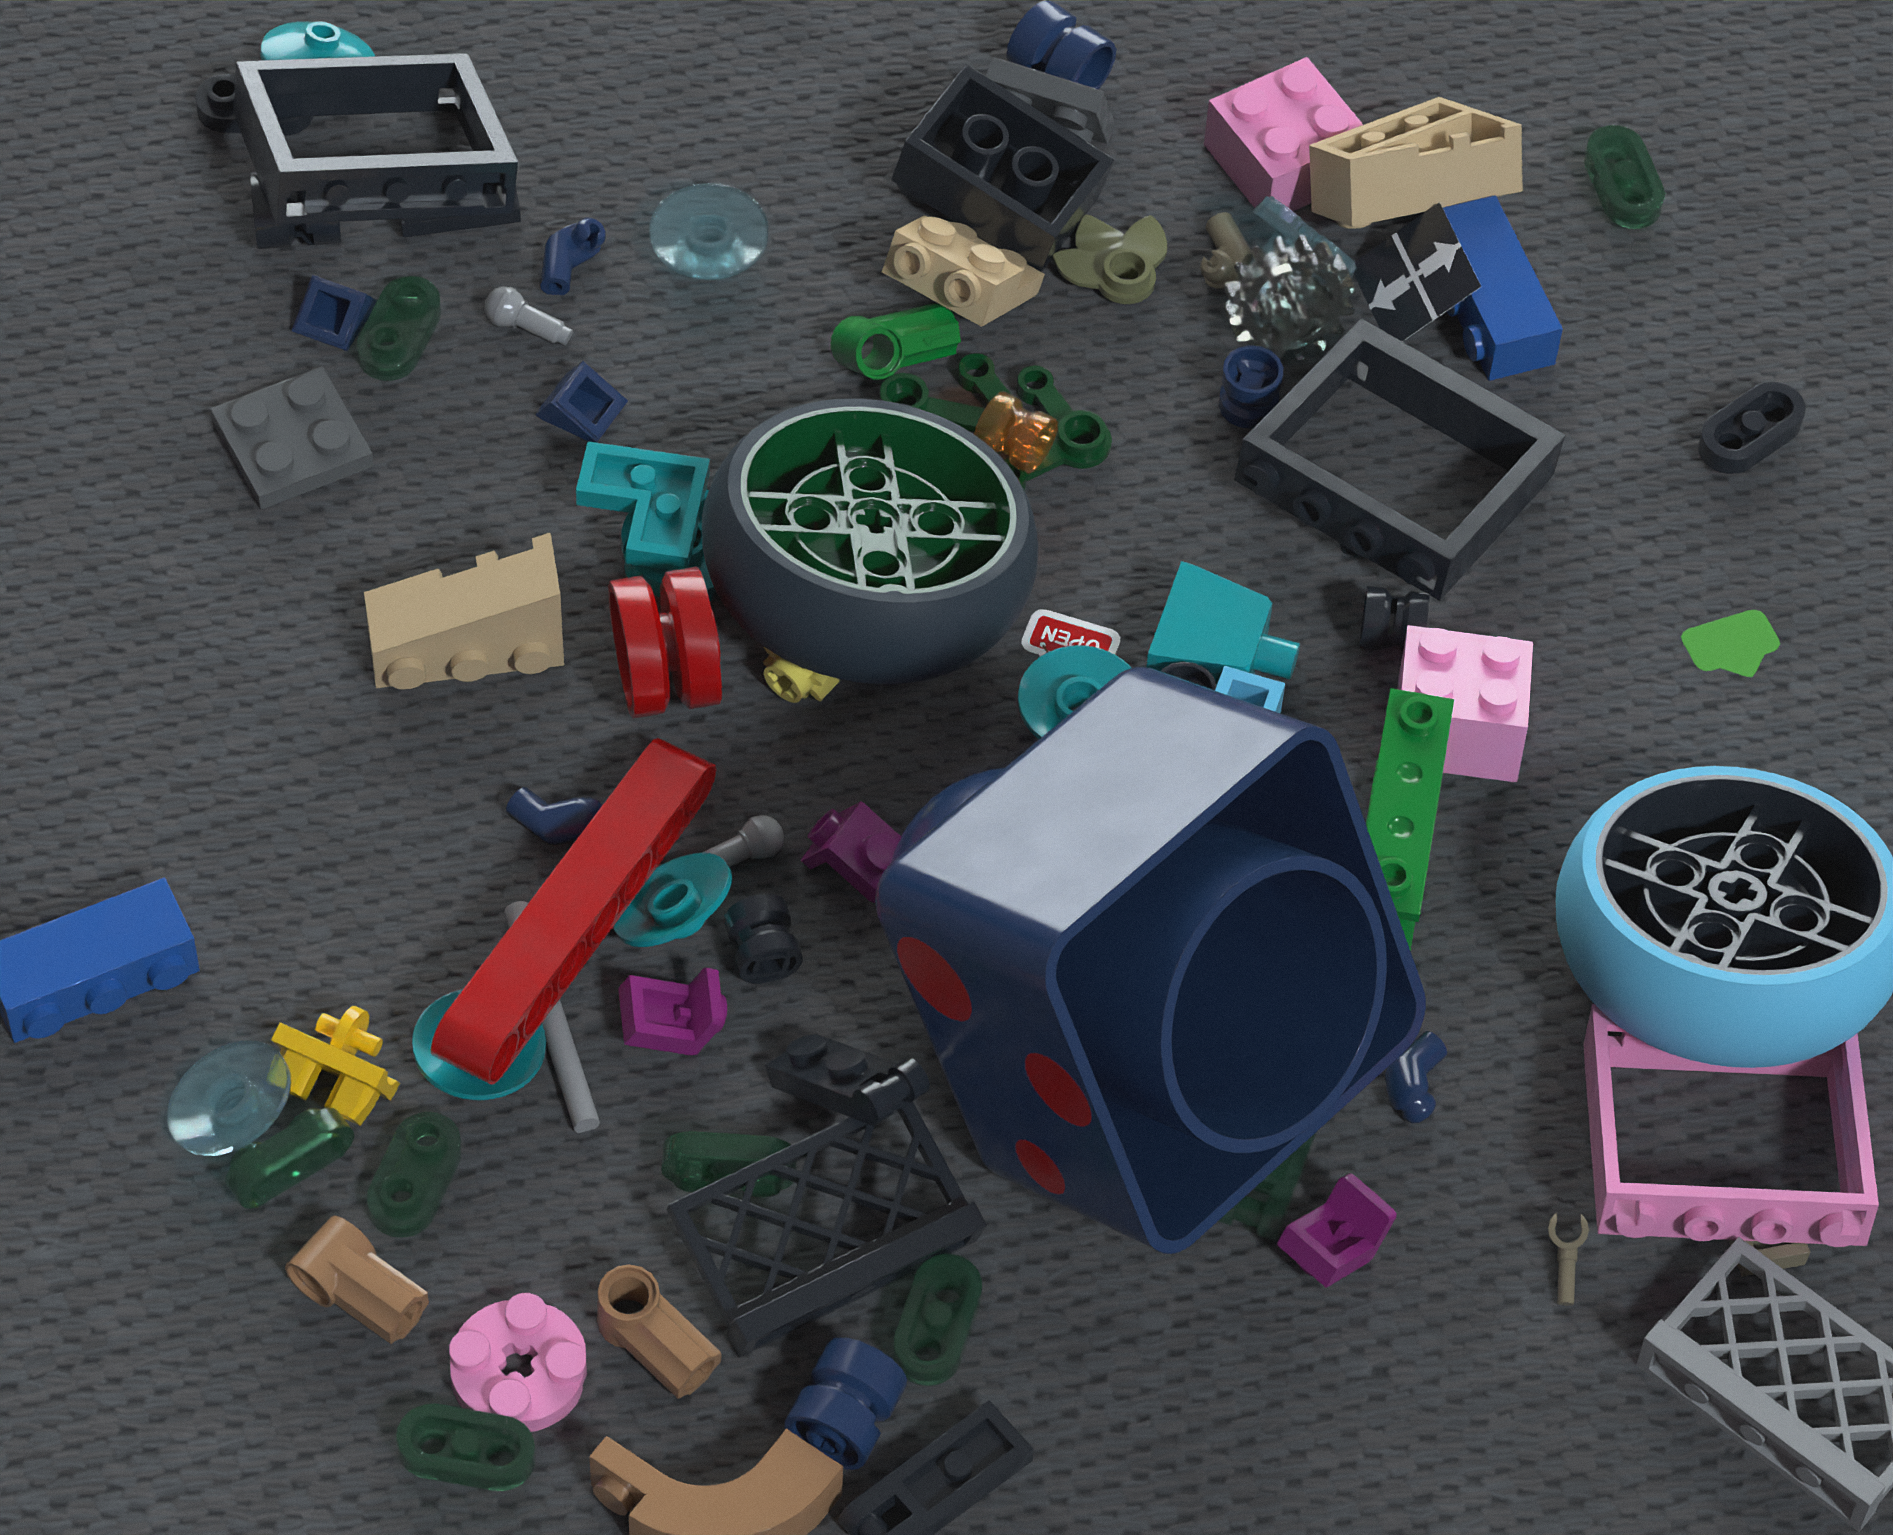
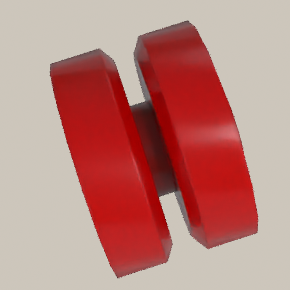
M698 567L666 571L660 585L661 613L658 612L652 587L642 576L610 580L608 593L614 647L623 692L632 719L664 714L670 700L669 672L672 674L678 698L688 709L719 705L722 700L720 644L714 613L710 605L701 570Z

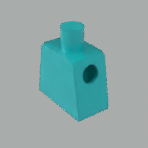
M1181 561L1148 652L1146 668L1161 671L1172 663H1195L1209 671L1215 679L1216 686L1224 666L1252 674L1257 670L1290 680L1297 662L1300 643L1268 635L1273 605L1268 597L1191 563Z

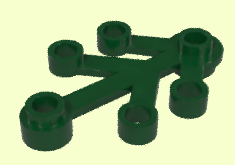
M980 353L969 354L962 358L959 363L958 381L960 386L966 391L978 393L991 410L928 397L929 391L926 383L920 377L910 373L894 374L888 377L880 388L881 401L898 404L906 403L911 405V407L945 418L968 431L982 433L977 437L989 445L997 454L1023 442L1042 446L1017 460L1003 459L1017 477L1024 491L1027 481L1062 464L1079 469L1091 468L1101 464L1111 451L1112 437L1103 419L1090 411H1073L1053 385L1054 378L1052 373L1042 366H1028L1021 370L1017 379V395L1026 404L1039 405L1050 422L1029 418L995 374L994 362L988 356ZM978 369L986 374L981 377H973L967 372ZM1029 382H1039L1045 387L1031 389L1026 384ZM1082 440L1088 442V444H1078L1074 441Z

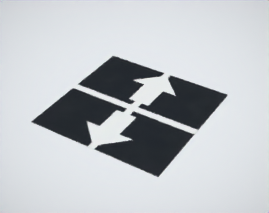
M1440 202L1349 265L1379 328L1402 342L1482 287Z

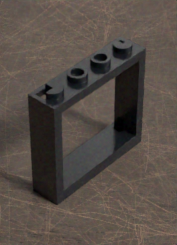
M468 53L236 61L233 114L277 225L513 214L518 161ZM452 88L455 93V97L439 98V89ZM455 111L472 151L293 159L277 117ZM483 183L488 184L492 194L482 195ZM291 191H303L302 203H287V198H290Z
M1361 318L1243 438L1234 481L1299 518L1305 524L1318 529L1347 546L1356 554L1369 559L1398 576L1409 585L1411 584L1425 593H1430V596L1440 601L1555 473L1566 435ZM1348 379L1508 470L1507 474L1446 540L1284 447L1291 437ZM1434 575L1437 576L1436 581L1432 579Z

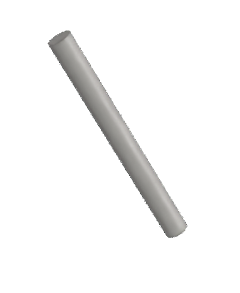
M514 902L505 908L504 913L509 928L527 906V902ZM559 999L542 1022L545 1031L546 1044L574 1130L577 1133L596 1129L600 1121Z

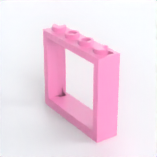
M1592 1004L1584 1040V1060L1598 1234L1624 1235L1630 1238H1642L1645 1236L1691 1238L1696 1241H1710L1714 1239L1736 1240L1740 1237L1744 1241H1758L1763 1244L1784 1242L1826 1244L1832 1247H1846L1849 1245L1867 1246L1879 1203L1858 1033L1823 1054L1796 1063L1758 1068L1726 1067L1688 1060L1655 1048L1623 1030L1595 1004ZM1607 1031L1622 1032V1036H1608ZM1611 1067L1827 1077L1840 1193L1620 1183Z

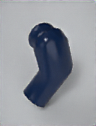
M590 217L582 218L578 223L562 228L549 237L544 248L540 283L541 290L548 295H565L569 292L572 269L593 258L605 242L606 231L599 221Z
M522 787L510 798L506 812L544 842L550 845H560L576 841L602 807V804L592 797H575L547 804L527 787Z
M1430 1031L1423 1032L1413 1041L1410 1047L1389 1065L1385 1072L1389 1102L1394 1110L1402 1112L1403 1118L1409 1123H1419L1425 1120L1434 1112L1436 1107L1434 1097L1427 1091L1429 1084L1426 1074L1443 1060L1448 1052L1443 1041Z

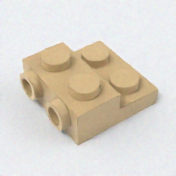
M925 215L895 231L882 273L981 327L1034 297L1039 292L1045 275L1027 265L1026 259L1020 254L1007 249H998L979 239L977 233L972 228L961 223L948 222L937 217H927Z

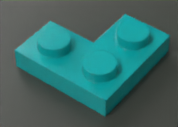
M587 442L576 488V505L634 513L626 546V564L667 570L689 568L710 476V459Z

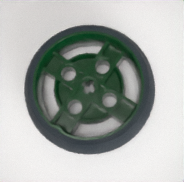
M871 399L823 400L790 408L767 419L745 435L724 459L714 476L704 502L702 514V546L709 576L716 593L736 622L753 639L781 658L813 672L842 680L872 684L911 683L940 677L968 665L994 647L1016 622L1030 596L1036 578L1038 537L1033 512L1023 487L1007 463L989 445L961 426L930 412L893 402Z

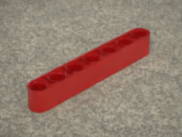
M660 738L652 740L446 1011L432 1040V1056L493 1085L500 1080L694 818L712 789L716 776L715 764Z

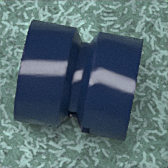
M1044 0L1027 11L1017 24L1007 46L1006 58L1011 63L1100 89L1112 70L1116 59V47L1112 41L1090 26L1082 25L1075 28L1077 18L1055 2Z
M846 1337L834 1338L826 1345L811 1373V1383L813 1385L805 1387L800 1392L785 1420L784 1429H788L842 1465L843 1469L856 1470L864 1466L881 1435V1432L874 1423L883 1422L891 1416L907 1386V1377L902 1368L892 1358L877 1348L859 1340Z

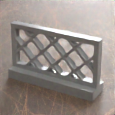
M1738 1237L1665 1322L1660 1319L1645 1336L1636 1366L1860 1532L1875 1514L1878 1504L1893 1487V1400L1891 1395L1893 1393V1378H1888V1373L1893 1376V1349ZM1740 1263L1762 1280L1765 1297L1729 1299L1725 1278ZM1716 1289L1717 1300L1706 1301ZM1776 1291L1781 1293L1783 1296H1777ZM1804 1310L1817 1320L1820 1338L1784 1340L1780 1312ZM1768 1312L1773 1341L1736 1343L1732 1315ZM1720 1315L1725 1344L1699 1345L1680 1330L1691 1317ZM1831 1331L1837 1334L1839 1337H1832ZM1860 1351L1873 1361L1876 1379L1840 1381L1835 1352ZM1823 1353L1828 1382L1792 1384L1787 1355ZM1775 1356L1780 1385L1756 1387L1742 1377L1739 1358ZM1721 1359H1727L1728 1366ZM1879 1394L1884 1424L1848 1426L1843 1396ZM1831 1397L1836 1427L1811 1428L1798 1418L1795 1399ZM1783 1400L1784 1407L1776 1401ZM1888 1440L1891 1463L1879 1478L1854 1460L1851 1441ZM1831 1442H1839L1840 1449Z

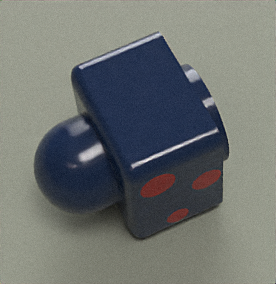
M1136 667L1119 673L1005 768L973 774L953 783L934 796L915 815L903 832L894 851L892 861L883 872L877 885L875 907L878 919L977 1152L985 1166L993 1173L1161 1253L1173 1254L1181 1252L1197 1241L1402 1055L1417 1037L1425 1016L1426 997L1339 746L1332 734L1324 728L1151 668Z

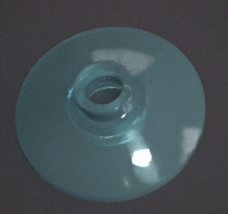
M695 184L673 192L657 206L650 221V242L657 257L671 270L683 276L701 280L729 278L749 269L764 253L769 237L768 220L761 206L745 192L723 184Z
M253 1040L229 1043L203 1056L183 1075L171 1095L167 1110V1122L174 1139L185 1150L201 1156L227 1154L253 1142L274 1123L286 1104L291 1087V1073L286 1060L271 1045Z

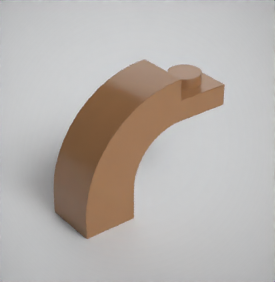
M788 1429L782 1433L754 1468L735 1480L718 1485L697 1486L676 1481L661 1473L608 1436L603 1439L589 1456L591 1486H593L595 1496L604 1506L616 1514L626 1515L628 1511L631 1512L629 1514V1535H807L821 1522L842 1496L843 1466Z

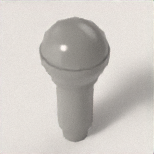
M501 286L489 293L485 300L484 311L487 319L493 325L513 328L518 326L551 343L558 342L564 346L567 345L573 330L566 327L563 321L527 305L528 302L523 299L522 295L515 288Z
M753 816L744 824L742 830L738 831L739 835L702 853L720 856L729 868L748 858H751V860L756 858L770 859L781 851L784 844V833L777 820L771 816Z

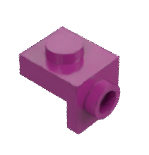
M862 801L839 813L831 809L810 830L807 837L813 844L805 853L801 862L810 870L827 862L864 897L875 903L877 885L883 872L892 861L894 851L901 836Z
M704 967L689 985L629 975L618 988L624 1045L684 1055H697L710 1039L723 1028L726 1021L727 1000L721 994L719 972L717 969Z
M1348 1173L1339 1178L1325 1204L1287 1225L1277 1245L1294 1259L1305 1273L1314 1277L1327 1288L1373 1259L1397 1215L1392 1207L1354 1174Z

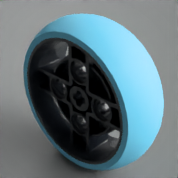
M1726 766L1692 767L1657 774L1627 787L1604 803L1590 817L1574 838L1566 854L1556 888L1557 930L1566 961L1584 992L1608 1018L1632 1036L1662 1051L1688 1060L1726 1067L1758 1068L1792 1064L1823 1054L1852 1038L1878 1014L1893 994V856L1878 834L1863 818L1837 799L1805 783L1770 772Z

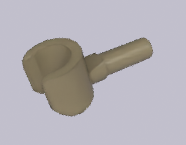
M1556 1212L1549 1220L1548 1233L1553 1243L1558 1246L1557 1304L1572 1306L1574 1305L1575 1267L1578 1258V1247L1586 1241L1589 1227L1585 1217L1580 1213L1581 1233L1579 1237L1572 1242L1562 1241L1555 1232L1557 1223Z

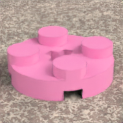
M520 1293L513 1296L510 1300L486 1306L472 1315L463 1324L449 1345L451 1384L454 1395L462 1409L481 1425L496 1430L497 1425L505 1428H519V1432L542 1430L564 1418L576 1406L582 1394L583 1383L587 1376L586 1345L583 1336L575 1323L566 1314L553 1306L545 1304L537 1295ZM514 1353L520 1356L525 1354L532 1356L533 1359L530 1361L532 1374L524 1378L515 1371L506 1376L501 1372L507 1365L506 1357Z

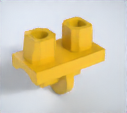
M357 1006L350 1007L340 1020L326 1013L321 1014L316 1023L315 1030L330 1037V1045L281 1022L271 1039L272 1042L281 1048L269 1080L271 1084L284 1092L306 1101L321 1070L333 1074L338 1079L324 1107L329 1112L359 1126L362 1125L372 1111L379 1096L391 1101L400 1085L398 1081L388 1077V1072L385 1069L354 1056L359 1050L375 1057L383 1044V1039L367 1032L369 1013Z

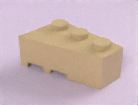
M1441 97L1309 145L1312 212L1335 220L1336 224L1343 228H1362L1373 222L1425 212L1439 202L1442 208L1489 196L1496 195L1497 197L1523 191L1522 125Z
M551 533L532 538L533 549L498 560V555L495 551L476 556L477 567L450 576L442 577L440 570L435 569L364 592L376 688L392 686L397 689H412L424 682L448 679L471 682L489 674L514 671L536 674L545 671L549 667L563 666L561 597Z

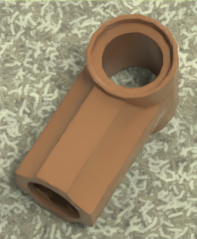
M338 1216L330 1217L285 1266L288 1277L303 1294L326 1308L331 1307L335 1303L390 1344L398 1339H403L412 1330L429 1304L427 1291L376 1256L375 1249L368 1238L352 1223Z
M629 1264L617 1266L607 1272L602 1278L598 1289L597 1322L599 1332L606 1341L614 1346L626 1348L677 1399L684 1395L692 1394L708 1380L710 1374L721 1362V1352L660 1294L658 1282L652 1273L640 1266ZM632 1300L643 1305L644 1309L635 1314H623L616 1311L613 1306L620 1301Z

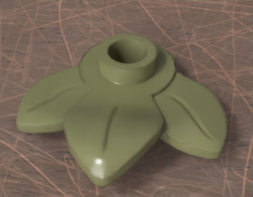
M1086 214L1083 216L1077 229L1075 249L1056 252L1053 254V260L1059 273L1069 282L1081 287L1099 289L1107 299L1113 302L1134 304L1145 300L1153 292L1156 283L1155 268L1167 256V240L1160 223L1151 215L1138 220L1123 234L1101 220Z

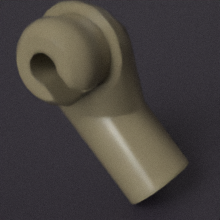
M1222 212L1214 215L1206 223L1205 228L1217 250L1212 251L1213 256L1209 261L1203 257L1200 266L1205 282L1216 289H1226L1236 285L1252 260L1251 249L1232 215Z

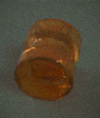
M1002 391L994 396L983 411L974 435L989 445L996 453L1002 452L1007 455L1011 465L1025 473H1032L1039 467L1050 451L1058 431V421L1042 411L1033 413L1023 408L1020 399Z

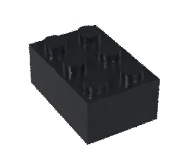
M966 64L906 139L891 180L953 221L972 228L978 237L998 249H1007L1020 254L1026 259L1027 265L1043 272L1052 260L1053 254L1059 251L1081 222L1083 216L1087 214L1099 198L1115 159Z

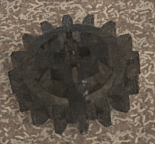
M1299 235L1293 247H1286L1281 236L1274 238L1273 251L1265 253L1263 249L1255 246L1252 248L1255 261L1251 265L1237 262L1234 265L1240 281L1225 283L1224 289L1229 301L1223 304V309L1236 340L1239 343L1247 341L1248 346L1268 347L1280 360L1286 350L1292 349L1298 360L1304 359L1305 346L1312 343L1316 348L1323 351L1327 348L1323 337L1326 333L1331 332L1342 335L1345 331L1339 316L1354 314L1355 308L1349 298L1356 293L1354 283L1340 254L1333 256L1328 244L1324 241H1321L1311 249L1306 236ZM1314 273L1324 279L1326 286L1320 285L1318 278L1312 277V274ZM1253 312H1258L1261 320L1267 321V323L1265 324L1254 317Z

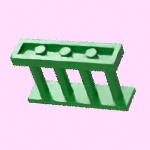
M1390 688L1366 826L1411 951L1415 922H1419L1455 699Z

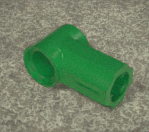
M937 302L870 319L863 316H851L842 320L834 329L831 336V351L834 359L840 365L874 380L885 379L892 376L899 368L955 355L957 346L961 342L959 323L955 319L952 310ZM873 336L872 351L866 358L862 359L861 353L864 342Z

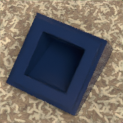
M312 275L292 332L348 351L375 308L377 300L366 293Z
M582 361L564 375L535 415L541 420L588 442L597 443L628 400Z

